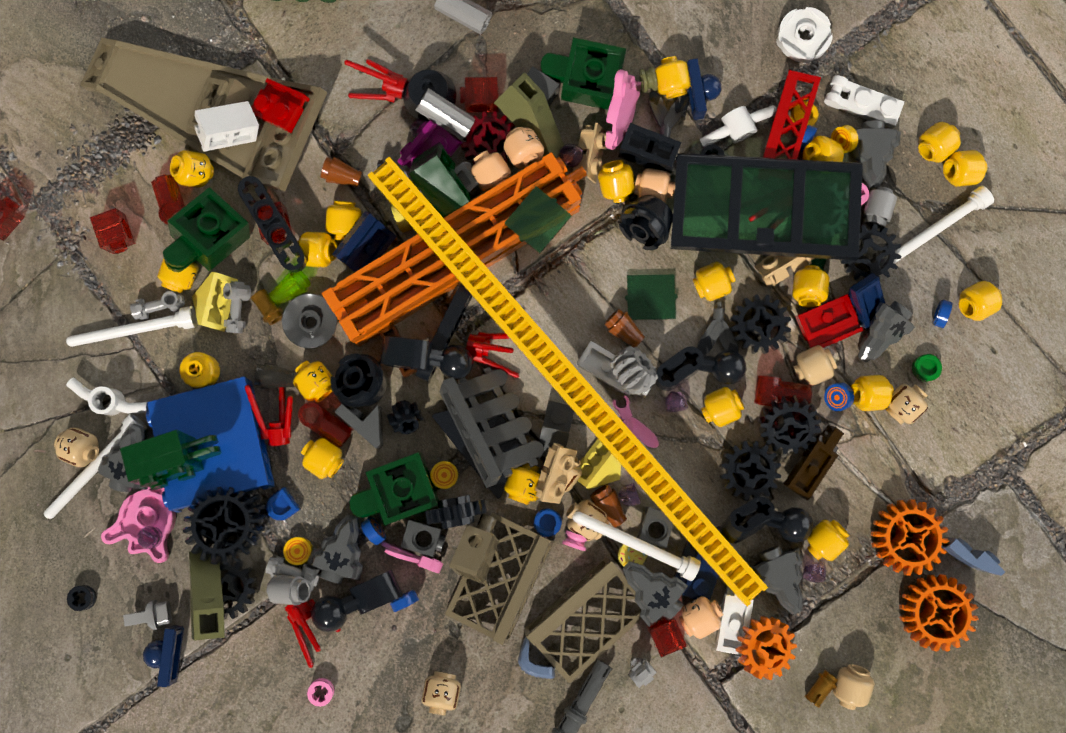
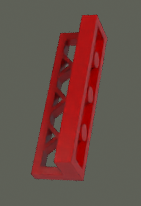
M792 70L788 71L763 158H779L783 155L786 159L798 158L821 77ZM798 81L813 84L812 91L800 97L796 90ZM809 99L808 104H807V107H806L804 101H806V100ZM800 105L805 113L804 117L793 123L788 115L791 108ZM799 125H801L800 131H798L796 128ZM792 130L797 141L795 144L785 148L781 141L782 135ZM794 150L791 158L788 152ZM759 168L758 180L768 182L769 178L773 177L791 182L794 170H788L786 173L774 169Z

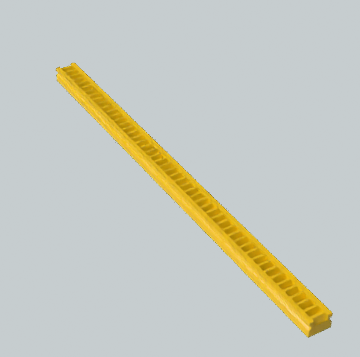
M390 157L385 159V162L380 167L368 174L373 184L732 592L748 607L751 604L750 601L755 596L768 588L767 585Z

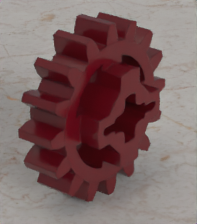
M485 111L482 112L481 119H478L475 115L472 116L475 118V122L466 137L463 138L467 142L461 144L462 150L467 151L465 154L466 160L475 158L479 155L478 152L488 151L489 154L499 152L504 147L507 134L515 129V125L513 123L506 124V115L498 119L496 111L493 112L492 117H488ZM493 126H497V127L501 128L502 130H497V129L494 128ZM480 128H482V130L480 131V133H479L478 135H475V136H474V134H475ZM488 132L493 140V150L490 149V145L487 142ZM504 150L501 155L507 163V158L509 157Z

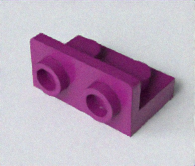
M432 120L425 121L417 129L416 133L418 135L413 142L407 143L400 152L402 156L397 162L401 166L411 168L414 158L438 142L443 145L451 157L462 144V141Z

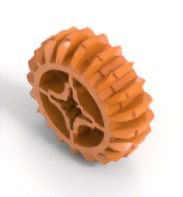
M909 499L907 504L904 500H897L896 506L888 504L887 510L889 514L885 511L878 512L883 520L873 521V524L879 527L878 531H871V536L878 537V541H874L871 545L875 548H881L876 553L877 558L885 557L883 561L884 566H892L893 571L896 573L903 570L904 575L910 576L913 571L917 575L923 574V568L927 571L933 570L931 561L937 564L941 563V559L937 556L938 553H947L946 549L941 548L942 543L950 542L948 538L942 537V533H946L949 529L939 526L944 518L942 516L934 517L936 514L935 508L927 509V503L919 502L917 504L916 500ZM913 514L924 523L912 526L909 521L904 520L903 516ZM894 525L896 535L890 540L891 529ZM907 532L913 533L912 542H906V537H909L906 535ZM927 535H929L928 544L925 548L924 539ZM907 548L910 553L915 554L916 558L904 560L895 551Z
M928 574L926 580L923 578L917 579L918 587L912 584L908 585L912 593L911 595L905 593L902 595V598L908 601L906 605H899L900 609L906 611V614L901 615L899 618L903 622H908L903 629L905 632H912L910 636L912 641H919L921 647L927 648L930 646L931 650L937 652L940 647L944 651H950L951 645L956 648L961 647L959 639L964 641L970 640L966 632L967 630L971 632L976 631L975 627L970 624L971 620H979L978 616L972 615V611L979 607L976 604L969 603L974 596L972 593H965L967 589L965 584H958V580L953 577L947 580L946 575L939 574L937 578L935 575ZM945 590L953 599L941 601L933 592ZM924 601V610L919 614L921 603ZM939 607L942 609V612H937L936 609ZM957 612L956 621L953 623V616ZM935 613H940L941 616L939 618L935 617ZM936 624L944 633L930 635L924 629V626Z

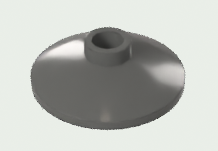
M304 294L294 298L286 306L282 316V327L287 338L295 345L308 349L317 348L327 343L334 335L337 327V317L324 297L316 294ZM310 318L316 319V324L313 327H308L307 321Z

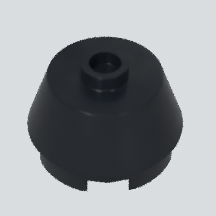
M422 70L417 72L407 82L403 92V100L408 112L416 119L423 122L430 121V119L416 111V107L428 88L455 105L457 98L456 88L452 80L442 72Z
M644 195L622 209L619 228L629 241L634 238L644 244L642 249L656 250L660 245L667 242L672 226L673 213L664 201L652 195Z
M353 353L345 356L338 362L341 365L337 369L335 377L331 376L330 382L333 393L342 404L349 407L371 406L383 397L387 382L377 359L370 355Z

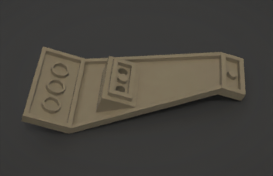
M102 37L80 86L88 91L108 96L198 152L206 154L208 158L241 178L254 176L265 187L284 192L291 180L327 95V92L321 87L276 79ZM267 78L301 92L310 98L309 102L305 101L302 106L304 111L292 133L256 118L259 129L255 142L203 152L194 125L198 124L194 116L195 110L248 101L250 106H252L259 91L265 89L267 85L265 80Z

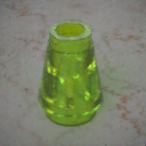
M303 271L298 273L288 272L269 293V296L276 305L280 306L308 291L307 288L311 286V282Z

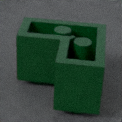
M438 142L413 159L409 171V179L419 191L421 190L426 199L444 218L467 204L470 199V193L455 173L454 161L443 145Z

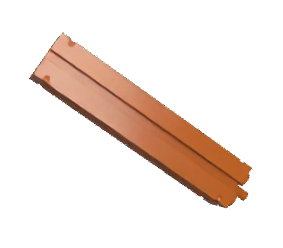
M550 152L542 157L541 161L532 163L444 217V219L488 268L565 221L567 217L578 213L580 210L579 204L582 201L580 196L583 193L577 182L586 177L587 173L581 166L566 175L565 173L568 170L560 157L556 159L553 153ZM417 234L321 294L332 312L336 315L350 341L360 347L367 343L369 339L380 335L379 331L392 324H398L458 287L461 282Z

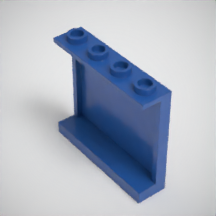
M245 376L147 402L149 411L146 412V419L149 426L152 427L154 437L174 430L181 431L195 437V439L217 435L219 442L213 446H220L222 452L220 455L202 460L204 470L195 472L196 476L194 478L179 481L177 478L168 481V486L164 487L165 491L162 492V500L169 511L179 513L182 512L183 508H187L190 505H198L195 500L196 497L199 496L205 501L207 500L205 492L210 490L213 496H216L218 487L223 488L224 495H226L229 487L235 489V494L240 491L246 492L258 488L265 490L275 487L265 439H261L260 428L245 391V386L249 385L255 397L253 384Z

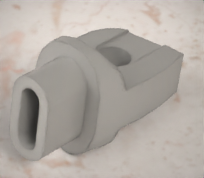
M152 600L146 605L145 610L123 615L124 625L131 626L147 623L148 627L153 630L160 629L161 625L172 622L170 603L168 601L158 603L156 600Z

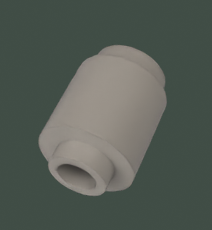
M877 187V190L870 191L863 213L865 218L863 223L866 226L871 227L872 223L877 224V229H881L890 223L897 201V196L893 194L892 189Z
M275 575L267 585L268 598L274 604L300 605L309 599L311 593L310 583L301 576Z

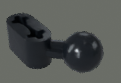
M384 336L380 365L420 371H429V366L439 367L446 377H454L456 380L462 379L470 373L473 367V356L467 348L461 345H450L443 351L432 349L433 343L429 341Z
M686 347L658 367L656 371L658 376L656 385L661 390L671 391L698 371L713 373L714 377L721 383L735 384L745 376L747 370L746 362L741 354L733 350H724L713 357L703 355L696 347ZM686 356L689 359L693 357L696 359L694 366L690 363L682 367L686 360ZM676 371L672 382L662 380L663 372L670 374Z
M757 497L735 509L722 523L720 533L729 543L736 544L760 531L765 525L778 528L779 533L784 539L799 543L809 538L814 525L812 517L808 512L799 507H791L783 512L775 511V507L769 499Z
M392 569L350 588L351 595L342 599L335 596L320 598L312 607V622L316 628L323 632H334L344 625L348 614L358 610L360 615L402 597L403 593Z

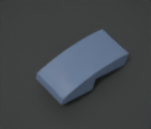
M946 537L950 542L942 543L941 547L946 549L947 553L971 568L1000 576L1005 573L998 565L1000 560L990 551H972L970 545L961 538Z

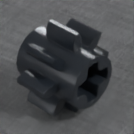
M403 400L391 406L392 413L388 414L387 418L395 433L400 431L402 434H411L419 429L418 421H422L424 418L416 402L411 404L409 401Z

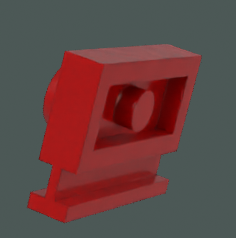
M267 78L265 80L267 83L265 89L259 91L251 106L256 118L292 133L304 111L302 106L305 101L309 102L310 98L301 92Z
M848 294L795 316L809 348L817 345L824 348L863 331Z

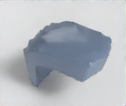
M525 636L518 656V664L521 670L534 677L555 678L554 667L539 665L529 661V640Z

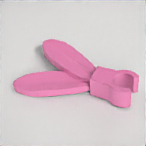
M623 395L626 401L623 408L617 407L616 400L613 399V407L618 411L622 422L636 438L648 447L657 448L659 443L655 434L636 418L631 417L629 398Z
M386 542L381 544L387 548L384 552L393 557L417 563L419 567L438 574L441 571L443 563L440 560L423 554L419 556Z

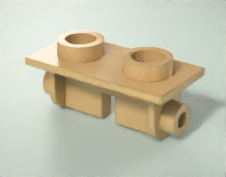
M595 123V127L585 125L584 129L581 130L578 149L586 151V154H576L573 168L574 171L582 166L587 173L586 177L595 184L597 183L598 173L602 170L603 164L601 159L603 149L606 148V131L598 123Z
M770 255L754 267L763 276L762 280L767 287L769 285L775 286L789 277L786 270L787 267L790 266L792 271L796 273L805 266L812 264L811 260L815 258Z
M553 443V446L548 449L549 451L543 465L550 468V472L541 471L535 491H537L536 497L540 498V501L560 504L561 498L565 493L568 472L574 466L577 450L564 448L561 444Z

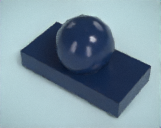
M698 58L690 59L687 62L691 85L687 90L692 118L699 120L703 119L707 112L706 101L714 100L720 95L722 84L719 78L713 74L701 76Z
M874 273L851 286L848 292L853 307L856 308L860 325L865 330L869 329V323L876 314L875 309L880 302L885 303L879 277Z
M173 625L165 628L163 641H152L148 643L143 651V661L146 665L154 669L159 668L158 687H169L177 682L184 633L183 626Z

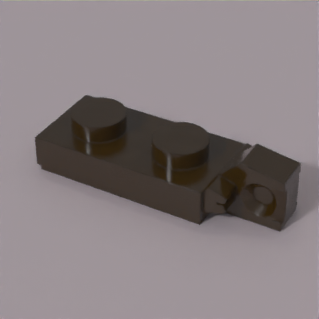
M827 425L821 434L818 433L816 435L817 441L809 444V448L805 450L783 484L808 501L839 456L836 445L844 433L837 427Z

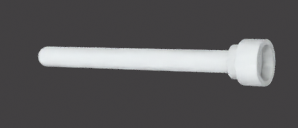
M979 186L970 193L971 196L968 197L967 202L903 244L899 249L895 250V253L900 254L902 259L974 209L984 210L994 203L992 193L985 186ZM888 255L881 260V262L879 263L880 267L884 265L888 258ZM894 259L893 263H896L901 259Z
M188 306L180 308L179 311L175 312V315L69 336L66 339V343L68 346L73 347L172 326L190 329L197 327L198 322L194 307Z
M129 414L122 421L121 432L44 511V516L47 519L54 518L98 472L102 457H107L111 447L120 444L122 434L132 424L142 426L144 431L147 429L142 420L133 414Z
M577 511L572 516L574 522L675 567L680 576L689 581H693L699 571L701 562L694 557L682 556L680 558L582 512Z

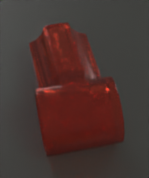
M163 174L155 177L151 183L159 206V218L168 226L167 220L174 213L184 208L185 204L179 185L174 177Z
M759 375L757 376L754 404L772 406L771 401L779 404L781 403L782 396L787 401H791V398L795 395L799 403L805 398L810 405L812 385L786 382L778 377Z
M306 403L298 412V418L304 426L310 428L338 448L343 446L353 432L352 428L319 404ZM310 408H317L319 411V419L314 423H309L306 419V412Z

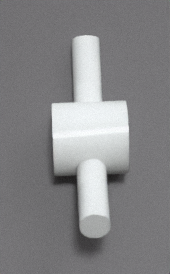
M772 105L749 114L746 106L738 107L721 118L724 124L723 127L700 138V141L704 148L727 136H730L733 143L741 142L757 132L755 123L775 116L777 108Z
M74 377L66 384L78 396L87 400L90 409L97 414L113 416L120 412L135 414L149 411L147 402H125L124 395L117 389L101 386L89 390ZM105 395H110L111 404L105 409L102 404Z

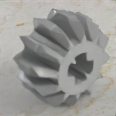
M629 346L621 350L611 362L612 373L617 377V382H620L623 389H627L633 395L647 392L658 379L656 368L652 365L651 360L646 357L645 353H641L637 347Z

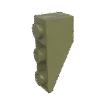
M524 72L494 103L516 127L534 130L544 147L543 156L552 152L556 158L565 148L544 92Z
M189 551L191 632L194 641L225 637L220 562L217 565L211 564V556L208 560L202 561L200 559L202 551L196 555Z

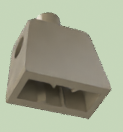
M481 514L477 527L466 526L449 566L456 574L481 584L485 583L498 545V539L492 534L497 519ZM482 542V544L479 547L475 548L477 543Z

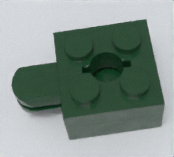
M573 37L569 56L546 53L541 60V72L555 82L563 83L561 100L609 110L614 92L615 75L618 70L623 68L627 48Z
M209 187L167 220L170 236L175 241L163 250L165 264L168 269L179 273L197 260L210 272L250 238L249 223Z
M178 430L120 448L128 482L138 484L140 487H149L151 490L167 487L168 481L177 478L179 481L194 478L196 476L195 472L204 470L202 460L222 453L220 446H213L219 442L217 435L195 439V437Z
M417 452L365 472L371 487L354 493L349 503L351 511L357 517L364 518L380 512L384 525H388L438 506L439 498L431 481L423 454Z

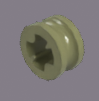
M649 67L647 71L643 68L639 69V79L643 93H647L649 89L657 91L658 84L654 67Z

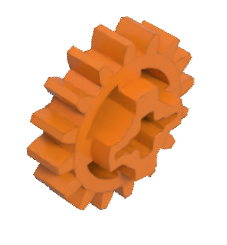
M761 616L760 622L751 619L752 627L747 628L743 626L742 629L746 634L744 637H737V640L742 642V646L735 648L737 652L742 654L738 662L745 665L744 670L758 679L764 677L772 680L773 674L781 677V669L784 667L789 670L791 667L787 661L796 657L791 654V650L797 648V644L790 642L795 636L794 633L787 631L789 626L774 617L767 618ZM761 646H769L771 649H762Z

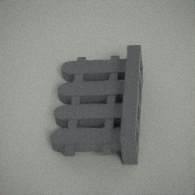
M490 367L483 370L484 375L468 381L465 377L458 379L459 384L456 383L454 377L443 380L439 391L486 488L496 485L502 473L506 478L513 474L512 469L526 463L529 464L530 468L538 464L537 459L544 452V447L540 442L532 441L528 443L524 436L532 427L531 421L526 417L516 419L512 412L519 405L518 396L514 393L504 395L501 387L507 381V374L499 369L492 371ZM490 391L493 392L495 399L478 404L475 397ZM501 415L505 416L506 423L490 428L488 420ZM516 439L519 447L503 453L499 445Z

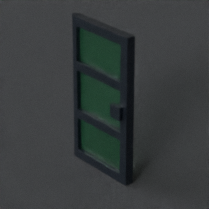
M677 153L670 249L858 260L862 163ZM756 216L753 221L749 220V217Z

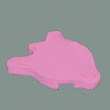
M621 69L615 75L613 97L606 119L607 123L613 124L612 132H606L605 146L611 150L616 149L624 139L628 127L633 121L636 103L641 91V82L635 81V76L628 75L627 71Z
M148 487L146 490L142 489L133 495H129L119 509L116 522L102 532V541L105 544H114L127 539L129 541L128 552L130 554L147 552L156 563L167 561L169 558L167 540L175 525L176 512L169 511L165 507L162 500L164 488L151 490Z

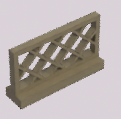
M492 512L491 517L505 524L509 536L499 539L498 544L511 540L515 555L501 560L496 548L495 556L497 562L492 563L490 568L499 565L503 577L501 582L489 585L486 577L485 587L471 592L468 583L469 579L462 577L445 615L504 645L508 643L554 541ZM511 528H513V529H515V530H517V531H519V532L513 534ZM523 534L534 538L530 549L519 553L514 538ZM479 542L476 547H479L482 542ZM527 554L524 562H522L521 556ZM517 558L520 571L517 576L508 579L503 563ZM515 580V582H514V584H513V586H512V588H511L509 582ZM505 584L509 595L505 602L496 604L491 589ZM464 589H466L467 594L461 596ZM487 590L492 606L478 611L473 595ZM468 597L473 613L462 616L454 612L459 600ZM503 606V608H502V610H501V612H500V614H499L497 608ZM493 609L497 621L493 630H490L482 625L479 614ZM475 616L476 622L468 618Z
M605 556L524 629V633L527 639L539 649L564 679L571 683L642 619L640 617L641 609L635 614H625L626 599H635V591L627 583L626 577ZM617 575L622 581V594L607 593V583ZM627 588L632 594H626ZM591 597L602 598L601 612H586V602ZM606 598L621 599L620 613H605ZM570 616L581 617L580 631H565V621ZM585 617H600L599 632L584 631ZM605 618H620L619 629L614 633L604 632ZM549 635H560L559 650H548L541 642ZM564 636H580L579 651L563 650ZM584 637H599L598 647L594 651H583ZM553 655H559L558 661L553 657ZM563 655L578 656V664L570 673L562 667Z

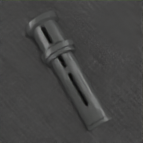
M596 659L571 706L565 707V714L558 727L553 728L552 733H577L581 725L586 724V714L603 686L604 681L613 669L612 667Z

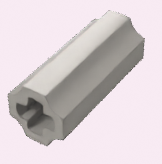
M436 0L434 5L435 10L480 35L485 32L492 17L491 11L471 0Z
M429 88L416 107L417 112L461 140L466 137L475 122L474 117Z

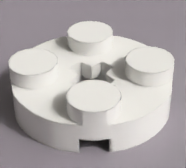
M816 8L794 9L783 18L778 28L776 43L790 59L803 64H809L813 60L820 58L832 42L831 23L828 17ZM808 30L810 32L808 36L811 39H801L798 31L804 32Z

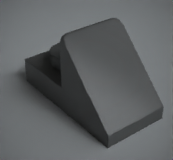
M548 401L539 442L544 447V452L541 456H547L548 449L553 446V443L561 444L566 448L574 411L569 405Z
M341 404L337 408L335 413L376 449L382 448L384 444L381 406L377 405L365 420L361 419L364 414L357 407H348Z

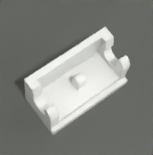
M248 101L195 110L194 116L198 124L194 125L203 152L256 141L259 124Z

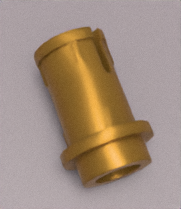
M265 289L259 290L251 297V300L264 316V322L274 325L282 319V308L275 305Z
M824 670L823 673L819 672V678L804 696L818 708L821 707V704L832 689L837 687L836 683L838 680L827 670Z

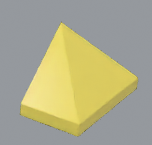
M217 272L209 274L192 296L198 325L225 332L224 320H228L231 300L224 298L223 288L226 283H231V281L238 282V279Z
M597 439L580 461L582 475L578 482L587 489H593L620 480L621 464L601 441Z

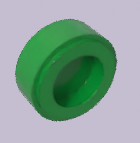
M924 354L918 356L912 363L913 375L922 382L933 381L941 375L942 363L935 355Z

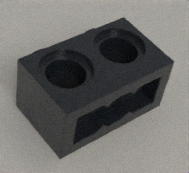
M630 123L618 157L646 168L664 170L670 173L682 142Z

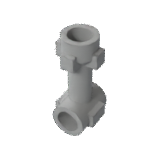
M231 281V283H226L223 288L224 298L231 300L230 318L224 320V327H226V332L243 333L246 321H241L242 301L250 299L251 288L249 285H245L244 282Z
M168 290L158 300L147 303L142 298L136 300V303L130 305V310L135 320L140 319L143 321L149 319L148 313L166 308L173 312L179 311L185 305V298L175 291Z
M270 557L265 573L271 574L270 577L275 575L301 576L310 583L311 591H313L314 586L318 585L320 569L304 564L303 568L299 569L284 564L283 557Z
M634 657L630 661L631 670L628 675L639 688L643 684L646 686L654 679L653 676L657 672L645 658Z

